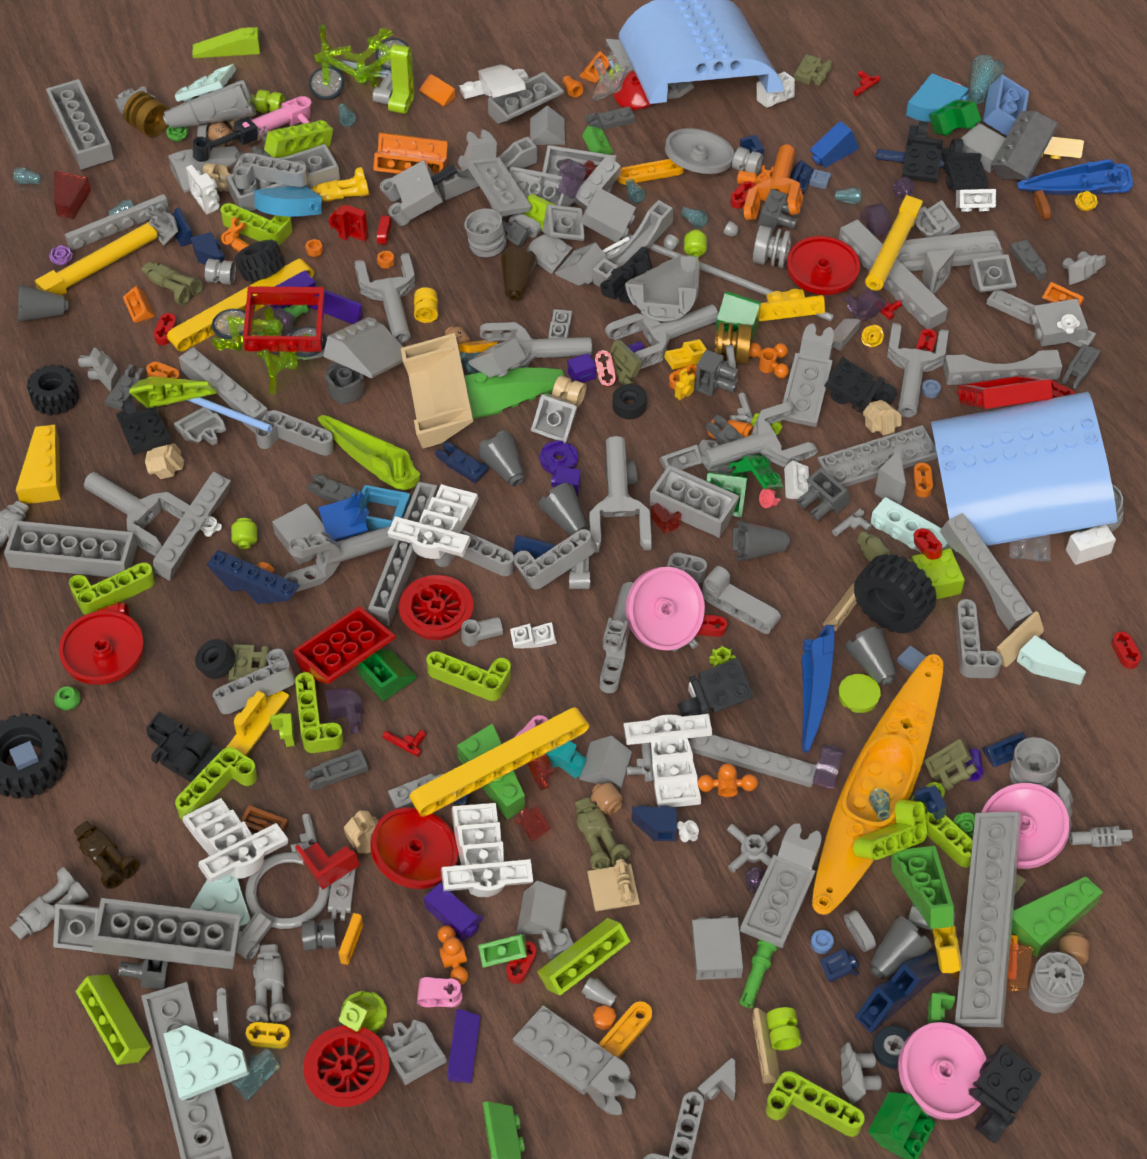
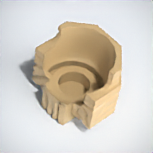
M206 163L203 166V174L207 173L211 179L215 180L217 184L216 191H229L226 176L231 174L228 173V165Z
M883 400L871 402L863 411L865 426L872 433L880 431L884 436L890 435L895 432L896 427L901 426V414Z
M169 444L147 451L145 464L150 475L156 474L160 479L174 477L175 471L182 470L184 459L180 456L181 450L176 444Z
M366 810L358 811L344 826L346 837L358 853L371 852L370 839L378 823V819L374 816L372 817L369 811Z

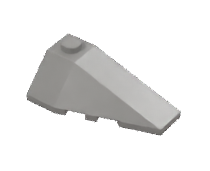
M236 146L213 148L210 151L209 160L204 162L196 161L193 158V149L171 154L168 156L171 172L183 192H189L187 166L193 165L196 171L199 170L201 174H203V166L206 163L228 165L229 169L238 161L235 158L238 149Z
M512 166L509 170V173L527 198L529 195L534 194L554 205L566 207L574 202L573 195L578 190L579 185L570 178Z

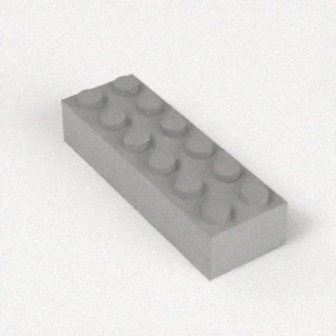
M77 79L47 88L50 106L80 170L114 160L110 142L80 80Z
M325 144L280 158L302 163L306 166L308 183L305 186L309 189H313L314 185L316 187L317 184L340 180L338 165ZM234 174L226 176L228 190L235 204L248 211L256 210L254 207V190L290 186L254 178L250 187L239 189L235 185Z
M15 521L4 554L9 567L111 577L132 567L137 543L133 532Z
M101 898L93 935V953L233 969L241 915Z

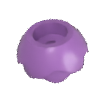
M63 245L53 248L51 254H49L50 260L59 266L67 265L73 256L69 247Z

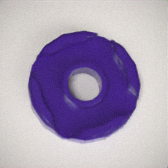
M559 440L552 441L542 448L539 460L545 471L556 475L557 467L574 469L578 463L577 449L570 443L566 444ZM557 455H560V456H563L564 458L558 460V459H555L554 457L557 456Z

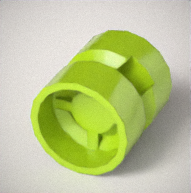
M259 90L255 100L256 111L268 113L269 111L272 112L282 108V103H285V95L279 92L271 94L270 91Z
M782 1007L771 1010L766 1014L768 1029L771 1030L769 1037L772 1049L780 1051L790 1050L801 1044L800 1031L796 1027L798 1020L795 1009Z

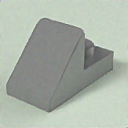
M733 1058L729 1059L698 1087L697 1093L703 1097L704 1102L708 1099L713 1100L721 1090L734 1101L735 1060Z

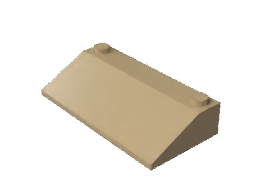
M449 334L401 348L403 363L409 375L416 413V420H414L416 435L423 449L441 444L474 422L456 334Z

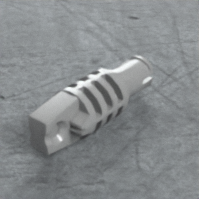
M1119 826L1091 828L1089 831L1069 833L1070 845L1090 844L1092 847L1121 846V842L1133 839L1132 830H1119Z

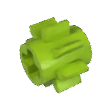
M721 646L717 650H712L709 663L715 667L736 659V656H731L732 649Z

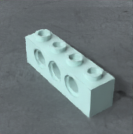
M886 497L872 512L871 525L889 534L892 538L905 543L911 549L921 553L914 544L913 536L914 532L921 528L928 529L942 544V550L950 548L940 533L942 528Z

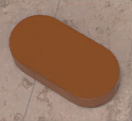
M1043 190L1035 191L1034 202L1042 220H1048L1051 217V212Z

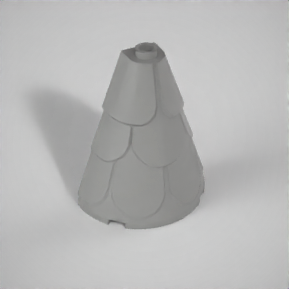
M243 79L168 109L164 112L163 118L166 125H170L171 128L192 127L199 124L253 117L256 115V110L247 82Z
M677 256L660 264V266L628 280L625 285L632 304L636 305L643 315L657 321H673L684 316L694 305L699 292L700 267L698 256Z

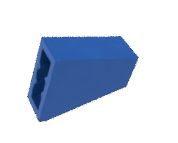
M839 121L810 149L812 153L811 158L817 165L821 164L826 168L859 149L852 130Z

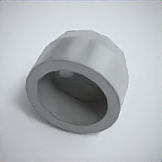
M729 221L723 234L730 237L737 235L738 226Z
M668 234L664 239V247L669 250H674L679 244V239L673 235Z

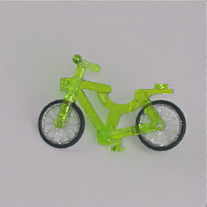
M322 24L319 34L321 52L314 54L317 64L322 63V68L317 69L311 75L309 80L310 91L315 97L322 100L333 99L342 92L344 77L338 69L330 67V64L353 76L359 84H363L369 79L371 87L374 88L378 85L374 74L382 68L391 71L390 52L392 45L397 44L408 47L409 45L399 38L386 39L381 43L382 39L393 35L391 29L381 28L377 35L368 38L369 47L365 52L354 54L350 52L352 48L349 45L334 49L327 40L326 26ZM376 51V61L365 68V60ZM343 54L345 58L357 61V70L332 56Z
M267 307L264 310L265 320L253 319L252 332H261L257 336H282L283 324L281 321L274 319L271 308ZM227 309L214 317L212 329L217 336L221 337H212L211 339L212 344L217 350L223 351L225 348L241 351L244 345L245 311ZM300 327L289 336H316V327ZM324 332L322 338V351L324 350L327 341V337ZM266 349L258 351L257 355L264 359L268 368L270 379L269 393H276L277 374L284 368L295 370L298 357H312L320 352L279 351L280 357Z

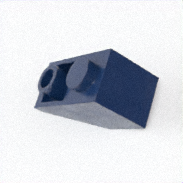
M212 232L191 237L193 251L198 263L206 265L208 259H217L221 263L225 260L223 251H219L220 244L218 238L214 239Z
M646 805L632 807V822L653 841H676V807L666 805L660 807H648Z

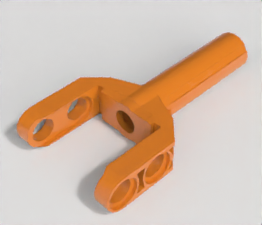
M785 144L779 148L771 179L759 183L748 190L744 205L746 221L757 218L761 201H766L771 189L788 194L787 202L791 215L800 213L804 197L802 189L800 188V183L789 179L796 150L791 145Z

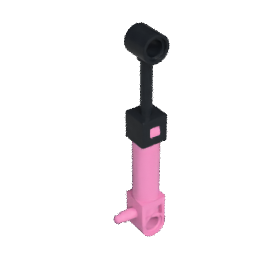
M299 96L282 103V108L250 120L247 117L234 123L233 133L211 142L206 137H196L193 140V158L196 161L204 162L209 160L210 151L213 148L235 139L242 145H246L256 141L258 135L289 123L293 126L300 122L303 124L310 123L308 119L311 114V100L305 96Z

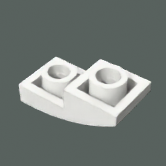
M552 622L533 628L530 624L510 629L514 648H535L557 643Z

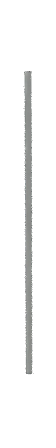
M627 233L625 238L629 237L631 239L633 235ZM654 243L648 248L672 259L682 255ZM699 261V267L702 271L765 296L774 292ZM826 311L823 314H815L831 322L834 318L833 314Z

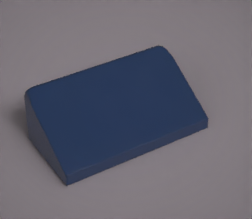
M800 160L793 167L789 179L800 183L802 194H804L814 169Z
M177 207L172 215L175 217L178 228L175 237L179 245L183 247L192 244L191 237L193 236L182 211Z
M516 535L513 555L515 556L520 551H528L534 559H537L555 547V545Z
M1017 732L981 748L991 765L997 767L1013 760L1016 746L1026 737L1024 732Z

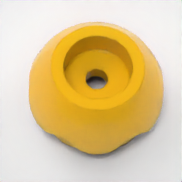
M1089 191L1079 193L1075 198L1076 206L1082 211L1093 210L1098 203L1096 195L1091 194Z
M869 325L862 331L861 340L865 346L876 347L884 339L883 329L878 325Z

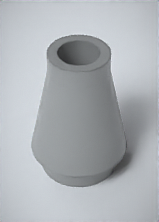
M592 977L589 978L581 992L586 995L585 998L609 1007L612 1006L617 997L598 978L594 979Z

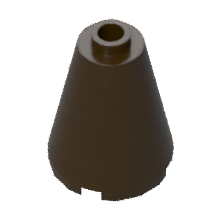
M520 247L508 248L504 254H501L505 294L512 301H518L524 297L537 264L535 253L532 251L530 253L524 252L525 248Z

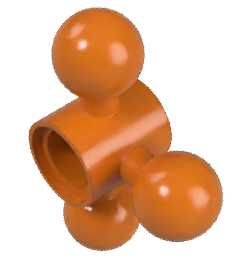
M758 343L750 344L749 356L760 358L759 369L762 372L771 373L774 371L778 378L788 376V366L783 363H776L777 358H784L788 354V348L785 344L779 343L773 349L765 348L763 350Z
M726 763L720 767L718 779H713L710 775H702L699 777L697 784L698 788L703 792H709L713 787H718V794L720 796L733 797L738 793L737 787H742L745 791L755 790L758 786V780L752 774H747L742 779H737L736 768L732 764Z
M445 925L438 931V939L444 943L443 947L439 948L444 968L453 967L450 979H455L460 985H463L468 980L467 970L460 966L461 963L467 962L462 942L455 938L456 932L454 928Z

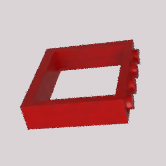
M248 286L243 332L244 350L252 352H322L325 309L324 287ZM255 305H318L316 336H252Z
M1027 375L958 385L959 390H957L960 404L983 409L1053 399L1051 379Z

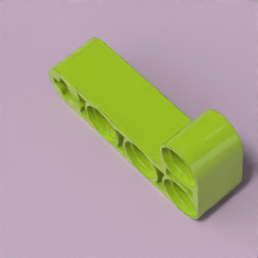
M393 44L390 52L393 92L389 99L388 110L390 112L407 114L414 98L412 50L408 46Z
M231 203L224 204L220 208L224 226L231 228L232 219L237 217L240 219L238 226L241 221L246 223V228L240 231V233L257 241L275 240L278 245H281L293 231L290 216L275 215L271 220H268Z
M139 563L92 586L83 575H75L69 580L73 598L85 615L97 612V609L107 607L119 601L122 602L151 588L155 584L153 570L148 563Z
M437 651L431 652L426 658L427 671L430 677L489 701L498 700L511 680V663L506 658L496 659L488 671Z
M308 672L300 673L295 679L304 749L309 753H318L341 748L344 744L341 726L337 723L320 724L314 677Z
M224 748L176 798L175 805L179 817L183 820V816L208 805L232 778L244 786L253 785L258 777L254 762L235 748Z
M933 782L926 785L927 787L936 785L941 797H944L945 790L941 784ZM923 803L926 814L927 836L958 865L969 867L971 864L973 840L946 815L944 818L936 820L933 813L930 814L927 810L926 803Z
M900 799L895 806L896 823L857 838L853 846L854 854L860 858L879 860L922 843L927 836L924 804L920 801Z
M791 1071L782 1073L767 1099L766 1113L773 1120L783 1119L791 1105H794L849 1137L857 1136L861 1132L864 1123V1114L860 1109ZM790 1083L794 1086V1088L787 1089L783 1086V1084ZM812 1095L815 1100L808 1101L804 1096ZM778 1102L783 1108L776 1109L772 1106V1103ZM833 1107L837 1112L829 1113L825 1108Z

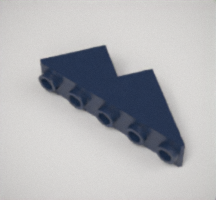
M217 550L206 564L230 591L245 590L257 604L289 601L300 586L295 582L221 550Z
M931 950L903 963L891 980L875 988L855 1015V1018L870 1033H873L942 973L939 969L937 954Z

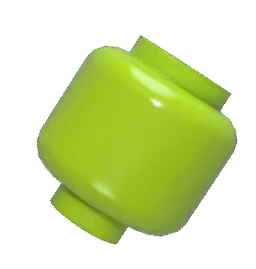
M692 230L684 237L685 253L689 256L698 257L704 255L707 251L706 235L700 230Z
M249 518L237 519L231 526V541L240 549H249L251 545L257 542V525Z

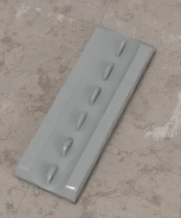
M990 230L905 240L897 259L909 271H918L924 269L927 252L955 250L952 267L971 265L972 259L1004 255L996 232Z
M923 425L818 457L817 460L821 467L845 488L878 477L879 469L895 453H900L902 466L905 469L915 466L917 463L936 459L937 451L932 439Z

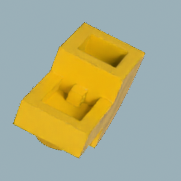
M699 339L684 342L682 348L666 351L664 357L673 370L692 364L697 365L707 349Z

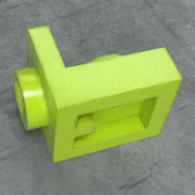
M291 713L271 715L272 729L279 730L280 739L285 740L286 747L295 746L294 723Z
M360 997L349 999L341 1013L339 1022L355 1031H359L365 1019L374 1016L378 1007Z

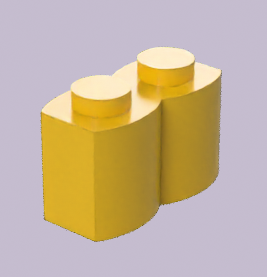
M955 925L954 927L933 929L939 969L942 973L960 971L962 961Z

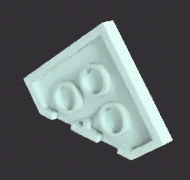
M234 64L213 71L214 73L210 74L208 78L204 76L194 81L193 84L188 86V89L186 86L179 89L174 95L177 102L181 100L187 102L193 99L194 96L198 95L201 97L210 91L223 88L228 83V80L233 77L232 75L236 68Z
M230 874L212 883H209L207 880L190 909L241 915L239 931L243 930L250 921L238 880Z
M187 1025L164 1033L178 1095L182 1101L250 1074L245 1054L237 1047Z

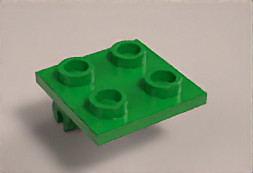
M748 455L743 457V460L732 462L729 465V469H732L734 466L736 467L732 472L733 474L752 471L764 490L781 489L784 487L781 483V477L770 467V461L763 455Z

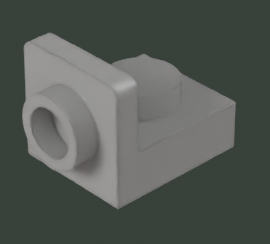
M567 928L561 929L560 934H547L546 929L542 930L541 939L538 940L542 953L546 952L548 959L557 957L573 945Z

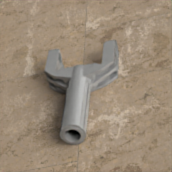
M409 253L401 254V270L404 278H386L369 282L365 262L363 260H355V270L361 294L373 300L383 301L391 334L399 343H405L410 338V332L401 297L407 295L415 287V274Z
M711 304L689 312L679 319L662 323L643 314L636 313L610 323L605 328V333L608 338L618 340L643 330L644 336L652 345L634 352L643 361L640 368L643 369L663 361L670 339L716 323L718 311Z
M516 322L486 323L480 326V337L485 340L506 341L516 337L526 358L520 361L521 365L516 368H528L531 360L534 358L576 357L587 353L591 356L592 340L590 337L532 339L526 329ZM504 330H509V331H511V332H509V333H504V332H502V331H504Z
M893 323L887 357L896 366L904 369L898 412L903 417H914L917 414L923 372L933 371L944 365L949 330L941 329L939 331L936 354L930 351L919 349H898L902 326L899 323Z
M786 402L761 410L753 427L752 435L704 450L701 455L702 462L707 469L758 453L768 458L770 462L784 467L792 460L799 462L811 458L818 450L815 444L810 442L781 450L782 446L769 424L784 420L794 412L795 409L792 403Z
M619 436L609 437L605 440L608 496L599 502L590 511L589 515L590 533L597 545L594 553H599L601 546L600 516L629 517L635 516V514H639L640 545L643 547V551H651L650 510L640 501L628 495L625 438Z
M95 472L90 473L84 482L86 490L127 514V531L134 533L137 546L154 556L158 554L162 545L157 537L143 528L161 512V509L181 520L190 506L169 492L156 493L139 499Z
M389 526L339 542L334 541L328 533L322 530L294 538L289 542V553L299 558L317 554V564L290 572L284 578L293 580L300 585L295 592L321 585L333 575L340 562L393 546L395 539L388 536ZM317 540L319 545H314L311 541ZM300 546L303 550L297 551L293 547ZM313 575L315 579L310 580L307 579L305 576Z
M627 582L621 586L613 618H609L603 638V649L606 651V658L600 676L599 688L605 693L617 691L624 667L627 642L631 630L626 617V600L633 585L632 582ZM609 667H615V668H617L618 670H616V671H611V670H609L608 668H609ZM612 681L614 684L607 685L604 682Z

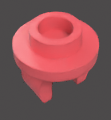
M763 489L759 495L760 504L764 508L777 506L781 499L775 498L776 492L771 489Z

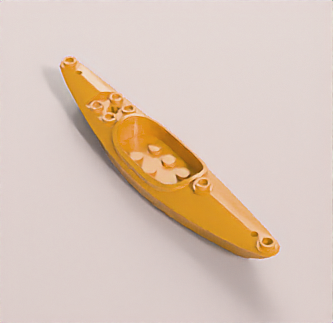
M928 655L911 674L867 740L846 780L830 822L816 875L812 907L818 914H830L847 897L874 860L860 858L854 854L853 846L856 839L895 824V806L900 799L909 800L929 742L941 689L943 660L938 655Z

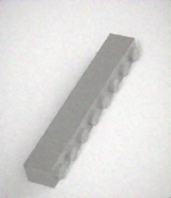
M857 219L840 228L839 240L848 244L856 252L862 266L870 272L883 244ZM896 258L883 285L884 288L896 300H900L907 311L926 329H932L945 322L948 308Z
M417 483L404 519L420 522L424 509L427 510L431 498L436 497L438 492L437 485ZM395 539L368 607L369 614L382 625H391L400 597L418 554L414 552L412 543Z

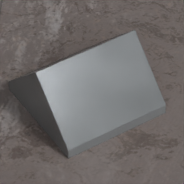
M549 106L543 108L530 118L531 141L535 145H565L564 118Z
M548 204L543 232L549 237L584 241V227L580 223L582 208Z
M953 249L926 253L922 280L924 286L934 295L950 276L955 253Z
M895 453L879 469L875 494L882 499L886 497L901 505L906 482L900 453Z
M613 736L591 741L586 755L587 761L579 780L595 784L609 782L621 790L632 751Z
M536 881L523 894L517 933L541 934V931L546 929L547 934H560L567 892L540 881Z
M57 902L55 904L53 947L93 952V935L99 907Z

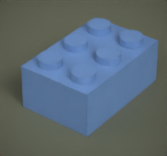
M1001 74L989 86L983 121L1007 136L1020 112L1026 111L1029 91Z

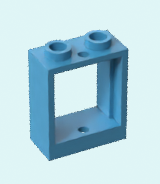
M364 485L362 489L364 497L360 502L362 512H364V508H367L369 501L397 507L392 521L366 516L365 523L368 530L375 531L388 526L391 527L395 516L404 519L411 501L410 493Z

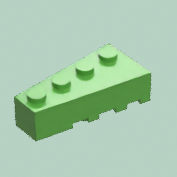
M493 724L457 745L458 759L462 764L501 745ZM514 770L481 787L489 798L496 803V806L506 819L525 809V795Z
M936 846L904 849L891 854L892 873L930 929L954 927V905Z
M1083 877L1014 910L1011 934L1017 935L1018 941L1035 957H1038L1095 907L1103 892L1087 877Z

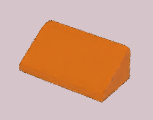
M599 51L579 77L596 83L611 65L612 61Z
M432 74L427 77L419 89V92L443 107L456 98L455 89Z
M1050 282L1042 297L1051 303L1078 299L1080 307L1085 301L1083 296L1053 282Z
M135 286L123 296L134 323L155 316L146 293L139 287Z

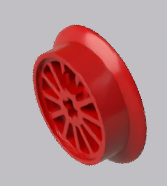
M431 575L414 581L404 590L399 601V613L405 625L418 636L428 640H444L454 636L461 630L463 622L470 619L473 611V598L468 588L457 579L444 575ZM442 595L447 596L444 600L442 599Z
M346 1025L334 1027L322 1033L310 1045L303 1064L305 1082L313 1095L326 1104L336 1107L356 1106L371 1099L384 1085L389 1072V1055L383 1041L372 1031L363 1027L359 1031H355ZM356 1046L357 1048L353 1055H349L348 1047ZM344 1047L345 1055L340 1057L335 1049ZM362 1049L368 1052L357 1060ZM332 1053L337 1061L334 1062L327 1059V1055ZM370 1059L374 1060L373 1065L361 1066ZM322 1064L332 1067V1069L320 1070ZM365 1072H374V1073L371 1075V1077H369V1076H367V1075H365V1074H362V1073H365ZM332 1078L341 1080L336 1086L330 1085ZM357 1079H360L367 1083L361 1086ZM353 1082L358 1090L351 1092L350 1083Z

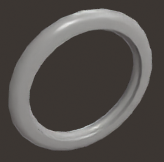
M284 852L265 859L261 869L249 876L246 884L245 897L252 915L256 912L262 914L273 923L272 927L292 929L302 926L304 921H312L321 913L330 895V885L323 890L319 886V894L313 906L305 913L293 918L274 917L261 908L256 895L259 880L265 872L278 864L294 862L304 865L297 852Z

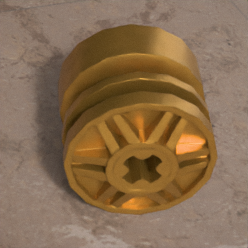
M140 91L128 99L124 107L123 116L128 124L138 129L144 135L156 137L167 127L163 116L165 115L164 112L169 108L147 92Z
M720 322L715 336V353L719 355L725 353V361H728L726 346L733 345L735 362L748 364L752 325L739 324L737 332H733L732 323H729L728 331H724L725 322Z

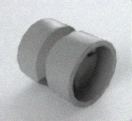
M738 147L733 158L732 168L758 174L763 162V154L755 151L750 153L748 149Z
M217 259L207 260L205 266L206 282L218 283L220 281L221 284H234L236 278V263L234 261L224 260L221 263Z

